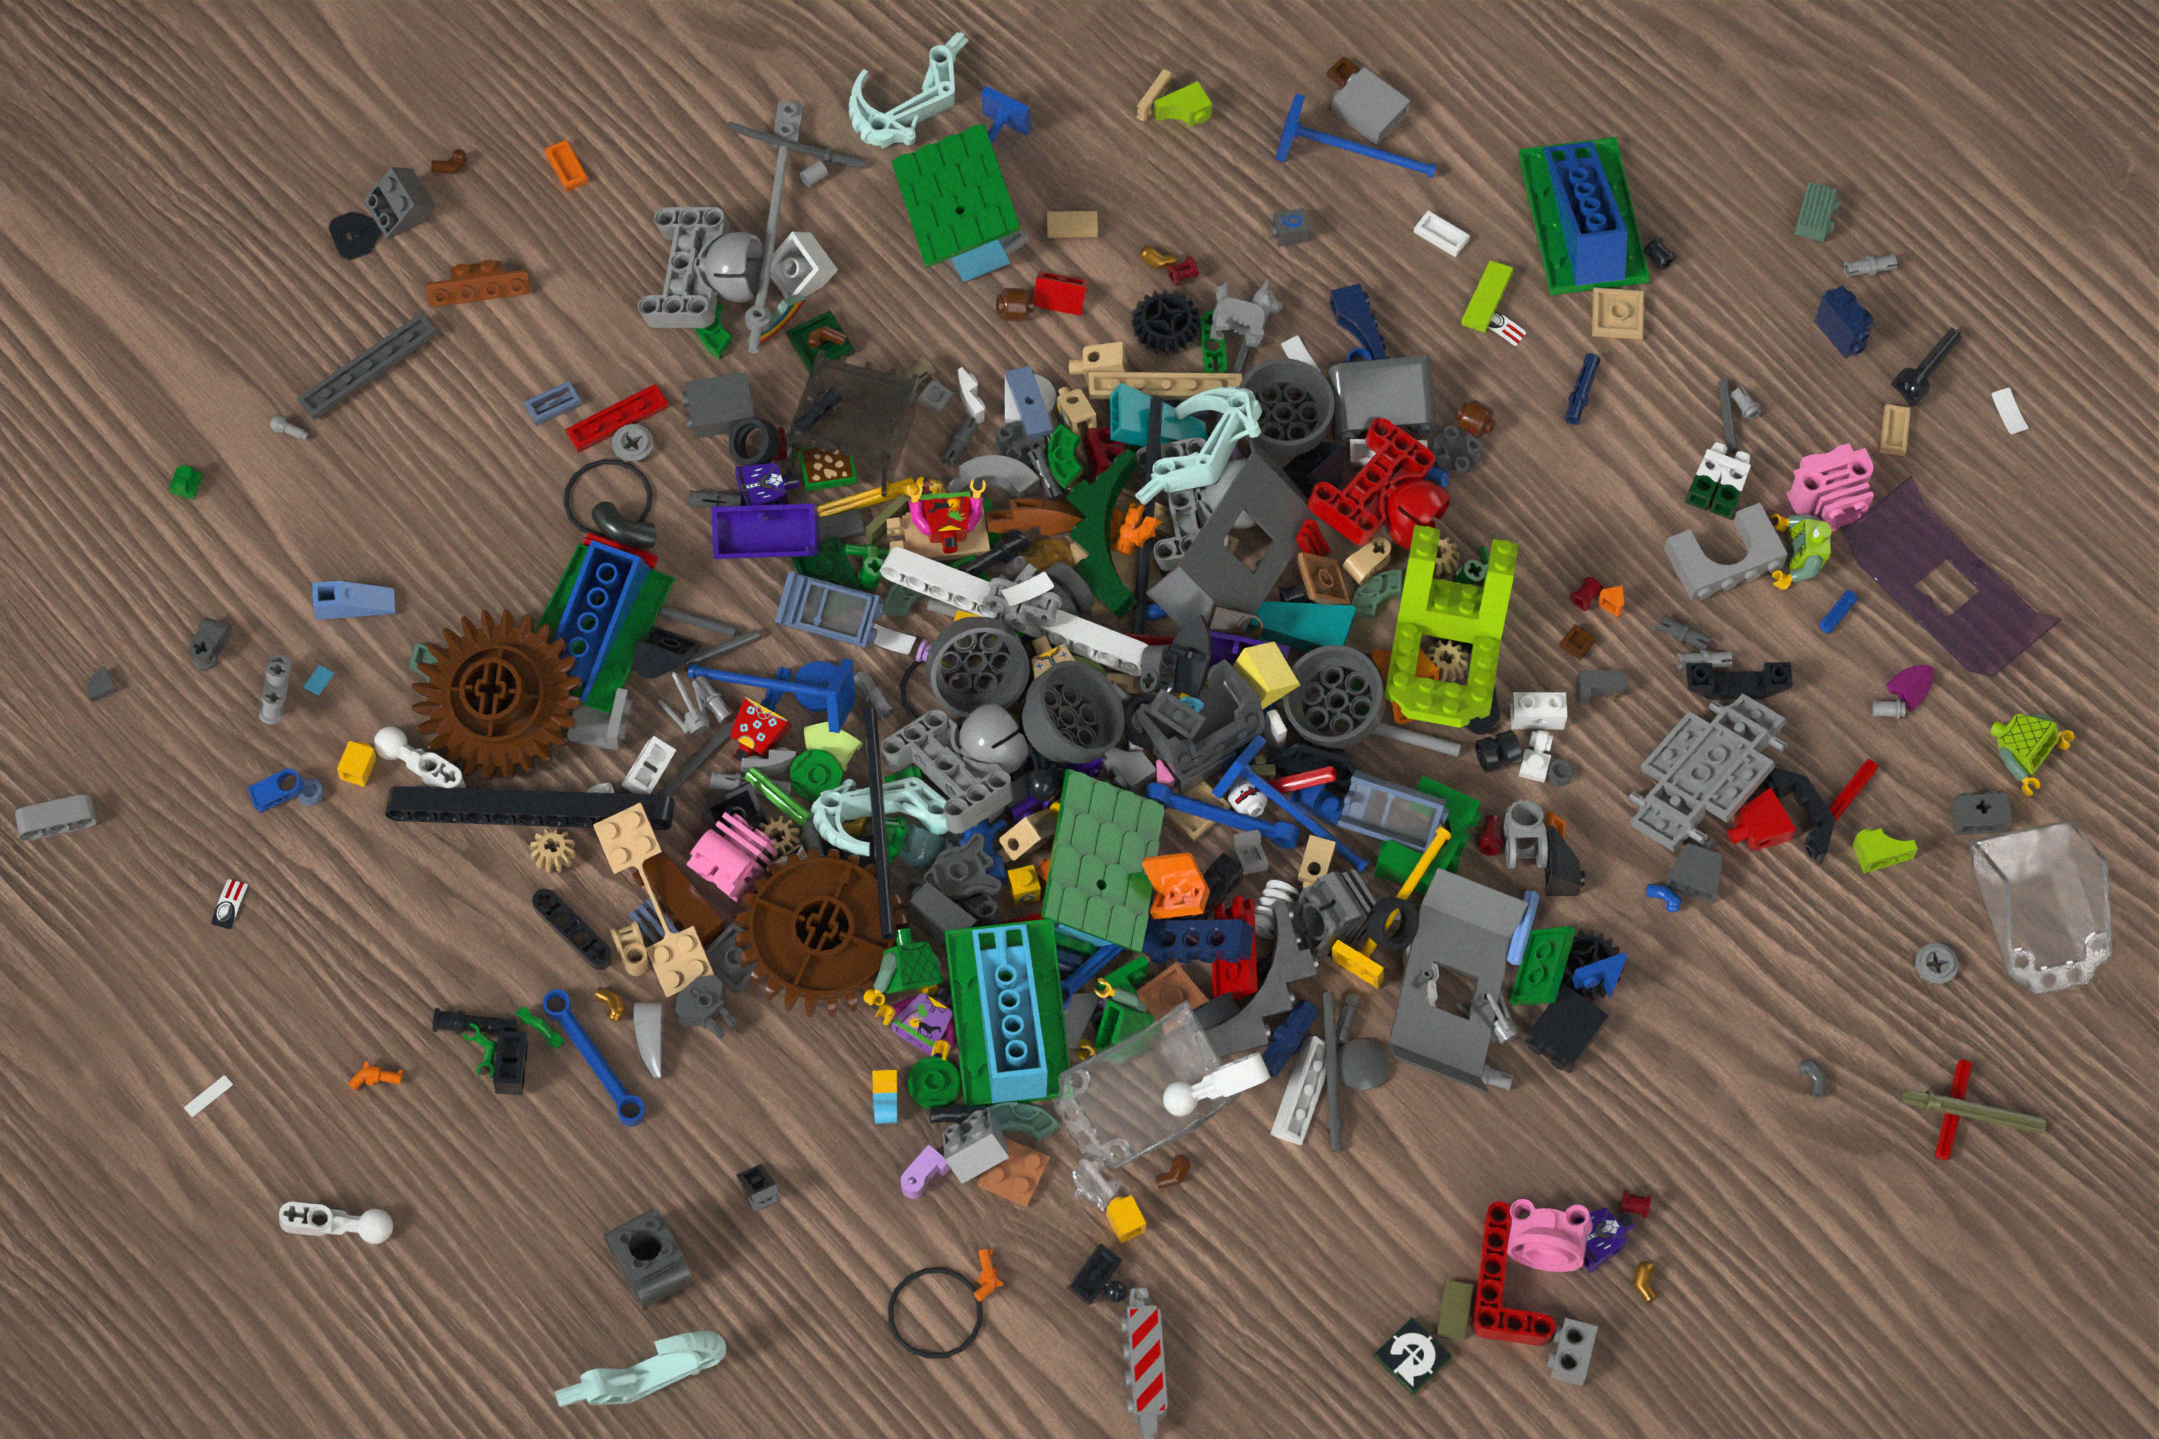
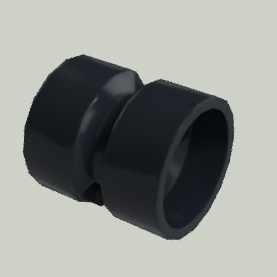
M1512 730L1496 734L1495 739L1490 736L1475 741L1476 755L1485 773L1501 769L1502 764L1510 766L1522 762L1521 747Z

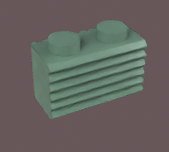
M1808 183L1794 232L1795 235L1824 242L1826 234L1831 235L1835 221L1831 220L1830 217L1832 213H1837L1840 200L1836 199L1838 191L1836 188L1832 189L1831 187L1828 188L1816 183Z

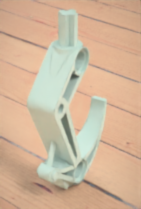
M957 32L945 46L938 45L931 49L929 53V68L922 85L923 93L885 114L869 106L862 96L863 85L868 79V71L863 69L854 83L851 92L852 96H850L849 117L854 131L859 134L861 133L862 141L866 144L881 146V149L893 143L904 142L905 145H912L916 141L914 130L918 122L943 112L955 104L953 64L956 61L955 56L968 43V39L964 37L963 33Z
M1238 386L1218 387L1192 396L1173 409L1179 420H1182L1191 413L1202 410H1214L1224 415L1200 453L1196 451L1188 456L1163 458L1153 465L1152 480L1135 494L1141 504H1147L1161 490L1164 492H1175L1211 485L1218 481L1238 439L1248 434L1249 437L1255 438L1261 433L1257 420L1262 414V409L1251 390L1247 388L1240 389Z
M911 777L883 784L885 814L902 812L916 817L933 834H944L949 831L944 813V805L947 801L921 779ZM847 779L843 781V785L833 790L821 792V796L812 805L811 815L814 827L822 838L846 852L870 856V843L851 837L842 827L844 821L872 816L869 787L864 789L856 788V782Z
M713 1331L690 1332L655 1341L658 1352L657 1356L627 1369L598 1368L590 1370L580 1376L581 1383L555 1391L559 1407L587 1399L589 1405L634 1402L691 1374L697 1375L701 1370L718 1364L726 1354L725 1341L722 1336Z

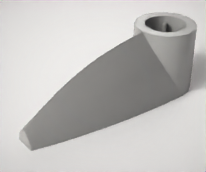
M634 1003V1025L641 1056L653 1077L662 1079L663 1003Z

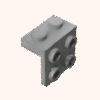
M617 688L611 715L583 705L581 708L573 710L572 718L578 724L575 729L568 730V741L576 744L619 750L621 739L625 740L626 716H630L633 701L629 700L628 690Z

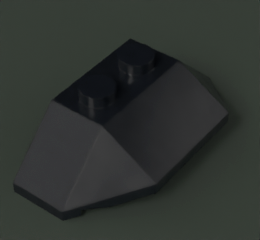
M1298 741L1268 756L1266 764H1275V775L1281 777L1333 766L1337 772L1336 781L1326 783L1325 789L1347 794L1350 789L1351 778L1355 770L1361 771L1353 756L1346 753L1343 749L1322 748L1308 741Z

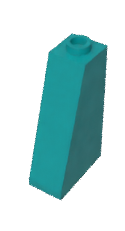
M1120 383L1110 394L1111 440L1147 447L1151 396L1123 383ZM1163 402L1160 444L1190 438L1208 440L1205 422L1191 415H1187L1182 420H1179L1173 411L1174 407Z
M1263 601L1256 612L1263 623V631L1260 636L1265 640L1290 646V648L1306 653L1323 646H1345L1355 618L1356 607L1352 605L1326 606L1323 604ZM1252 618L1249 623L1252 629L1255 630L1258 626V620Z

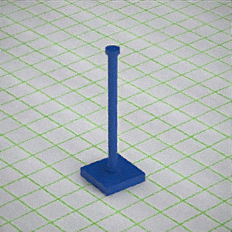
M985 86L981 92L983 114L995 120L988 131L991 143L994 142L1003 125L1027 136L1032 129L1030 108Z
M1295 93L1285 121L1275 160L1285 162L1293 138L1301 136L1428 174L1427 177L1433 178L1436 169L1435 163H1431V165L1301 126L1302 123H1299L1298 120L1305 96Z
M842 659L827 688L698 667L696 663H691L688 669V677L691 679H696V677L702 675L706 679L827 699L829 732L840 733L856 702L854 666L851 659Z
M1258 734L1235 760L1211 793L1220 799L1238 778L1242 780L1245 778L1316 836L1336 842L1335 851L1357 868L1356 871L1360 873L1368 864V859L1365 858L1363 860L1251 770L1250 762L1266 742Z

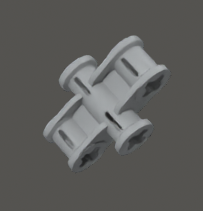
M1024 574L1019 577L1018 583L1002 578L991 579L989 593L984 597L982 604L988 611L1005 615L1004 623L1012 629L1024 630L1027 626V621L1044 627L1054 626L1057 620L1056 612L1061 608L1063 600L1059 595L1047 591L1035 598L1010 606L1001 590L1035 577Z
M273 655L267 661L266 677L259 710L260 720L267 724H278L283 719L284 703L286 701L291 670L290 659L283 655Z

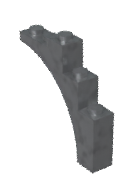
M1285 899L1274 901L1271 904L1274 921V948L1270 966L1261 987L1249 1004L1236 1016L1220 1026L1201 1032L1196 1036L1203 1062L1266 1046L1269 1043L1268 1039L1271 1038V1032L1268 1023H1263L1262 1019L1289 1012L1293 1009L1292 1004H1295L1293 991L1291 988L1287 989L1286 984L1313 978L1317 975L1316 970L1319 969L1316 955L1311 954L1310 948L1299 951L1298 947L1301 946L1300 935L1297 930H1293L1291 923L1294 920L1293 910L1290 904L1286 905Z

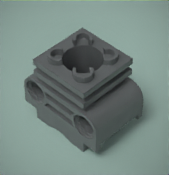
M1355 869L1350 870L1348 874L1347 872L1340 874L1339 871H1334L1318 877L1313 885L1303 889L1298 901L1292 906L1294 920L1291 921L1292 927L1299 934L1303 933L1306 949L1310 948L1311 954H1315L1318 962L1332 957V947L1337 940L1348 945V943H1355L1357 939L1358 941L1364 939L1368 933L1367 920L1369 913L1377 901L1373 898L1364 880L1360 878Z
M652 1208L603 1234L604 1242L611 1253V1257L643 1311L648 1309V1306L685 1286L693 1285L692 1277L684 1262V1255L657 1209L654 1210ZM647 1248L660 1252L656 1258L649 1261H640L635 1258L639 1251Z

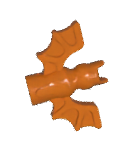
M1132 503L1123 524L1124 512L1114 509L1111 520L1110 540L1116 542L1112 544L1111 550L1123 555L1132 556L1135 544L1143 548L1144 542L1148 538L1155 537V530L1162 521L1147 516L1142 522L1145 506L1140 505L1137 508V505Z

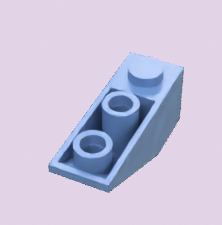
M345 581L312 583L313 608L317 620L396 614L394 588Z

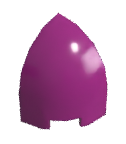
M1918 665L1902 670L1886 684L1890 694L1894 695L1896 693L1899 698L1905 701V708L1913 711L1924 700L1930 690L1933 679L1932 666Z

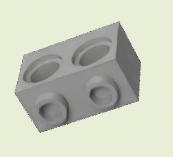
M1565 1318L1562 1326L1557 1325L1553 1342L1558 1343L1556 1352L1551 1351L1547 1368L1552 1369L1550 1378L1583 1386L1598 1326ZM1576 1334L1580 1337L1581 1342L1573 1343L1568 1339L1567 1335ZM1570 1360L1574 1363L1575 1368L1567 1369L1563 1367L1561 1361Z

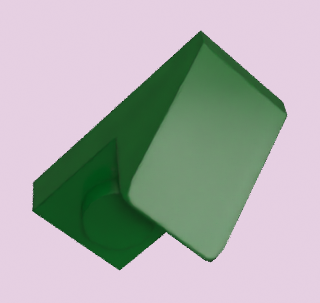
M1144 955L1105 976L1104 979L1108 981L1111 988L1117 989L1119 987L1138 996L1131 983L1137 984L1147 976L1149 963ZM1097 981V990H1105L1106 985Z

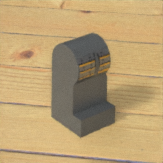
M1579 670L1576 679L1578 704H1588L1590 697H1606L1610 700L1620 699L1627 687V677L1624 673L1616 670Z

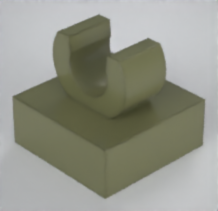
M1265 754L1256 755L1253 761L1254 765H1251V770L1266 782L1275 780V764H1266Z

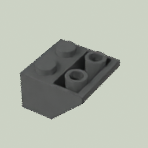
M391 167L363 200L386 239H390L421 224L436 207L414 170L410 168Z

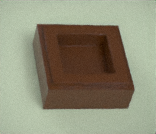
M1343 57L1327 71L1326 76L1343 89L1347 85L1349 77L1354 72L1358 73L1360 69Z
M1574 624L1561 640L1559 647L1581 661L1595 643L1596 638Z

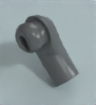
M1807 1059V1061H1801L1799 1064L1800 1073L1803 1075L1809 1074L1813 1080L1812 1096L1816 1098L1825 1097L1826 1073L1816 1060Z

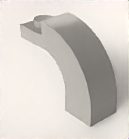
M986 455L971 459L959 466V478L953 479L947 486V493L970 492L971 494L973 492L970 488L971 480L974 479L973 488L975 490L982 488L984 480L986 487L1001 488L1014 499L1029 498L1039 490V477L1028 466L1016 459L1001 455Z

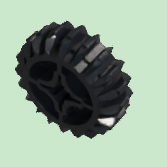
M1166 289L1163 290L1162 294H1158L1154 290L1152 297L1146 294L1144 300L1137 303V309L1133 310L1131 323L1134 328L1133 334L1135 337H1138L1139 344L1146 343L1145 348L1147 351L1155 348L1156 355L1160 350H1164L1166 356L1170 350L1178 354L1180 347L1186 350L1189 343L1193 344L1195 336L1199 334V311L1197 308H1193L1194 303L1192 300L1186 301L1185 294L1178 297L1176 290L1172 294H1167ZM1157 311V315L1151 317V320L1146 321L1150 314ZM1186 323L1181 331L1175 333V329L1180 328L1182 324Z
M1581 929L1578 931L1577 936H1574L1567 963L1573 969L1584 967L1585 962L1588 963L1590 958H1592L1590 964L1600 961L1597 957L1598 953L1604 959L1619 954V946L1611 947L1613 944L1612 938L1604 941L1603 932L1596 937L1594 936L1593 929L1589 930L1588 935H1585ZM1578 949H1589L1586 952L1577 951ZM1566 964L1561 983H1563L1562 987L1566 985L1576 993L1581 994L1583 998L1589 995L1592 1001L1596 1000L1597 993L1602 998L1607 995L1601 980L1594 987L1585 988L1583 986L1576 989L1572 980L1573 974L1569 971Z

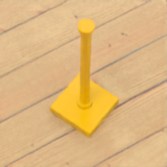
M1441 827L1437 828L1435 831L1437 835L1397 894V898L1408 899L1446 840L1449 841L1452 835L1447 830ZM1399 908L1395 909L1388 917L1386 931L1399 913ZM1370 937L1361 951L1354 950L1340 940L1336 941L1332 947L1333 962L1379 989L1384 981V968L1369 958L1378 945Z

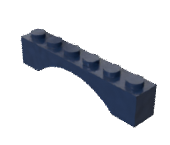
M1360 283L1331 290L1329 304L1336 324L1354 336L1362 347L1371 353L1372 360L1390 359V356L1386 357L1384 352V338L1382 335H1378L1376 329L1378 327L1376 316L1374 313H1370L1369 296L1367 292H1363Z

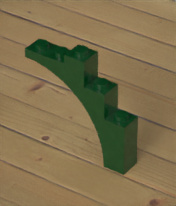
M1129 449L1116 456L1113 464L1106 471L1101 472L1095 478L1092 485L1084 479L1081 483L1074 485L1066 497L1072 507L1085 518L1083 521L1078 522L1069 534L1075 545L1087 555L1086 559H1082L1076 564L1074 571L1086 582L1093 596L1119 621L1138 603L1134 595L1122 583L1116 571L1110 548L1111 520L1115 505L1125 484L1141 465L1136 455Z

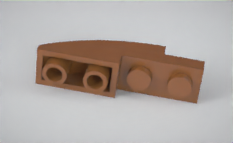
M1039 498L1009 499L1010 509L984 512L988 532L1004 533L1007 530L1018 528L1028 530L1038 526L1041 535L1055 536L1060 532H1072L1073 527L1085 519L1072 505Z

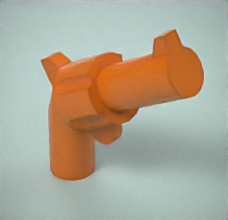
M364 1061L363 1069L358 1071L347 1084L355 1091L365 1080L368 1086L379 1083V1081L401 1084L403 1070H399L397 1073L384 1071L382 1067L372 1066L367 1061Z
M982 1249L978 1252L982 1266L978 1283L983 1284V1286L973 1294L979 1302L991 1294L996 1287H1003V1282L999 1281L997 1270L992 1265L990 1256L993 1254V1249Z

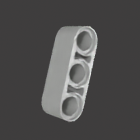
M87 794L26 806L15 812L19 838L23 841H32L92 827L97 823L92 796Z

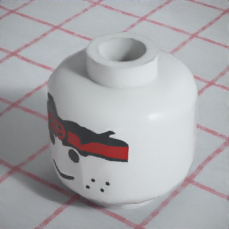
M1241 779L1231 786L1228 801L1236 812L1256 818L1264 812V808L1267 805V796L1248 780Z

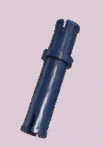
M1587 353L1585 355L1575 388L1569 395V406L1564 415V420L1569 424L1578 425L1584 407L1588 405V394L1601 358L1596 354Z

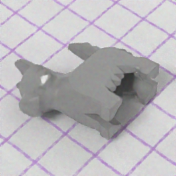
M1269 279L1265 280L1263 286L1253 296L1251 302L1229 297L1228 282L1218 286V292L1216 293L1218 302L1212 315L1213 323L1210 338L1223 340L1224 334L1222 330H1234V333L1239 332L1240 335H1245L1246 345L1257 348L1264 336L1263 328L1269 314L1276 315L1283 308V303L1275 298L1274 291L1268 288Z

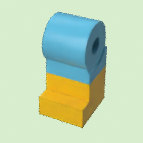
M897 1070L872 1071L875 1124L897 1123Z

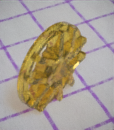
M1044 539L1035 542L1029 547L1025 554L1024 566L1026 567L1029 563H1038L1034 567L1042 573L1052 564L1059 561L1072 568L1073 557L1068 547L1057 540ZM1047 545H1055L1056 547L1050 551ZM1043 546L1045 552L1041 554L1037 547ZM1060 549H1062L1064 553L1060 556H1057L1056 553ZM1032 551H1034L1037 557L1029 558ZM1068 557L1069 564L1063 562L1062 560Z

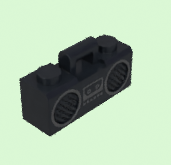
M1223 852L1203 875L1210 890L1203 914L1172 917L1170 921L1207 920L1214 912L1215 906L1221 904L1242 881L1244 871L1242 866Z

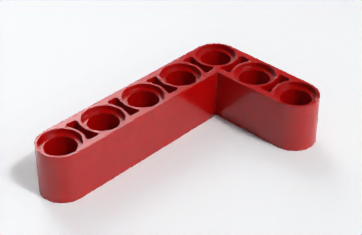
M1495 1201L1488 1207L1484 1219L1472 1323L1475 1334L1482 1338L1544 1346L1551 1341L1555 1330L1553 1318L1543 1313L1501 1308L1512 1217L1510 1206L1506 1202ZM1500 1213L1504 1216L1505 1220L1496 1221L1491 1215ZM1490 1239H1497L1501 1242L1502 1246L1493 1247L1488 1241ZM1487 1265H1494L1498 1268L1499 1272L1489 1273L1485 1267ZM1485 1291L1493 1292L1496 1298L1488 1300L1482 1293ZM1487 1317L1492 1320L1493 1325L1484 1326L1480 1323L1479 1319ZM1510 1321L1517 1322L1521 1329L1511 1330L1507 1323ZM1542 1325L1547 1328L1548 1333L1539 1334L1534 1327Z

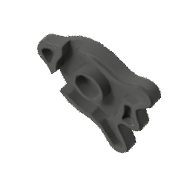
M974 833L964 845L943 850L937 855V859L930 870L923 875V885L928 882L951 899L969 898L981 892L998 895L1002 890L1001 881L986 873L987 870L993 868L994 860L983 851L985 838L980 833Z

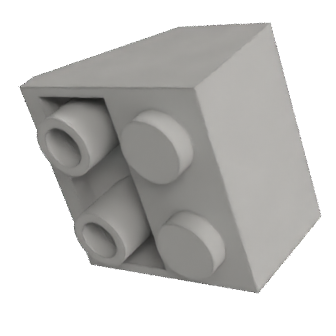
M989 1107L982 1111L973 1112L968 1119L960 1124L950 1125L942 1133L945 1161L962 1184L1009 1158L1008 1144Z

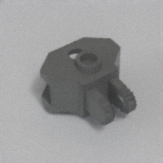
M716 975L698 976L678 993L675 1012L677 1013L676 1020L683 1027L702 1026L704 1029L708 1028L716 1037L721 1039L725 1034L723 1029L715 1022L717 1018L721 1017L731 1028L737 1025L736 1019L724 1008V1002L722 1001L724 994L723 982Z

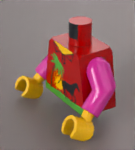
M974 479L971 480L970 488L973 491V496H970V492L921 495L922 486L917 482V492L911 494L910 487L907 484L905 486V493L911 497L909 507L912 523L922 534L928 536L929 542L942 543L944 553L952 554L957 552V542L965 541L967 533L974 531L981 518L983 505L981 493L986 487L984 480L980 490L973 488Z

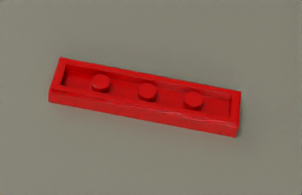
M654 384L566 428L565 431L579 453L613 436L621 427L637 424L668 408V402L658 386Z

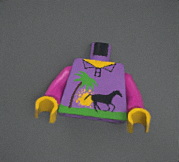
M941 989L934 999L925 993H921L917 997L912 996L893 1005L883 1004L875 1015L876 1018L878 1016L885 1017L883 1022L885 1026L889 1025L890 1021L894 1019L892 1021V1032L930 1056H937L938 1053L943 1054L942 1060H946L948 1052L956 1044L954 1013L947 1008L952 1002L951 994L944 989Z

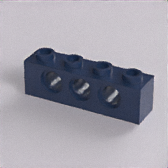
M1243 919L1148 921L1142 952L1152 962L1164 964L1167 960H1175L1179 963H1190L1191 960H1200L1205 963H1214L1215 960L1238 963L1240 959H1250L1254 928Z

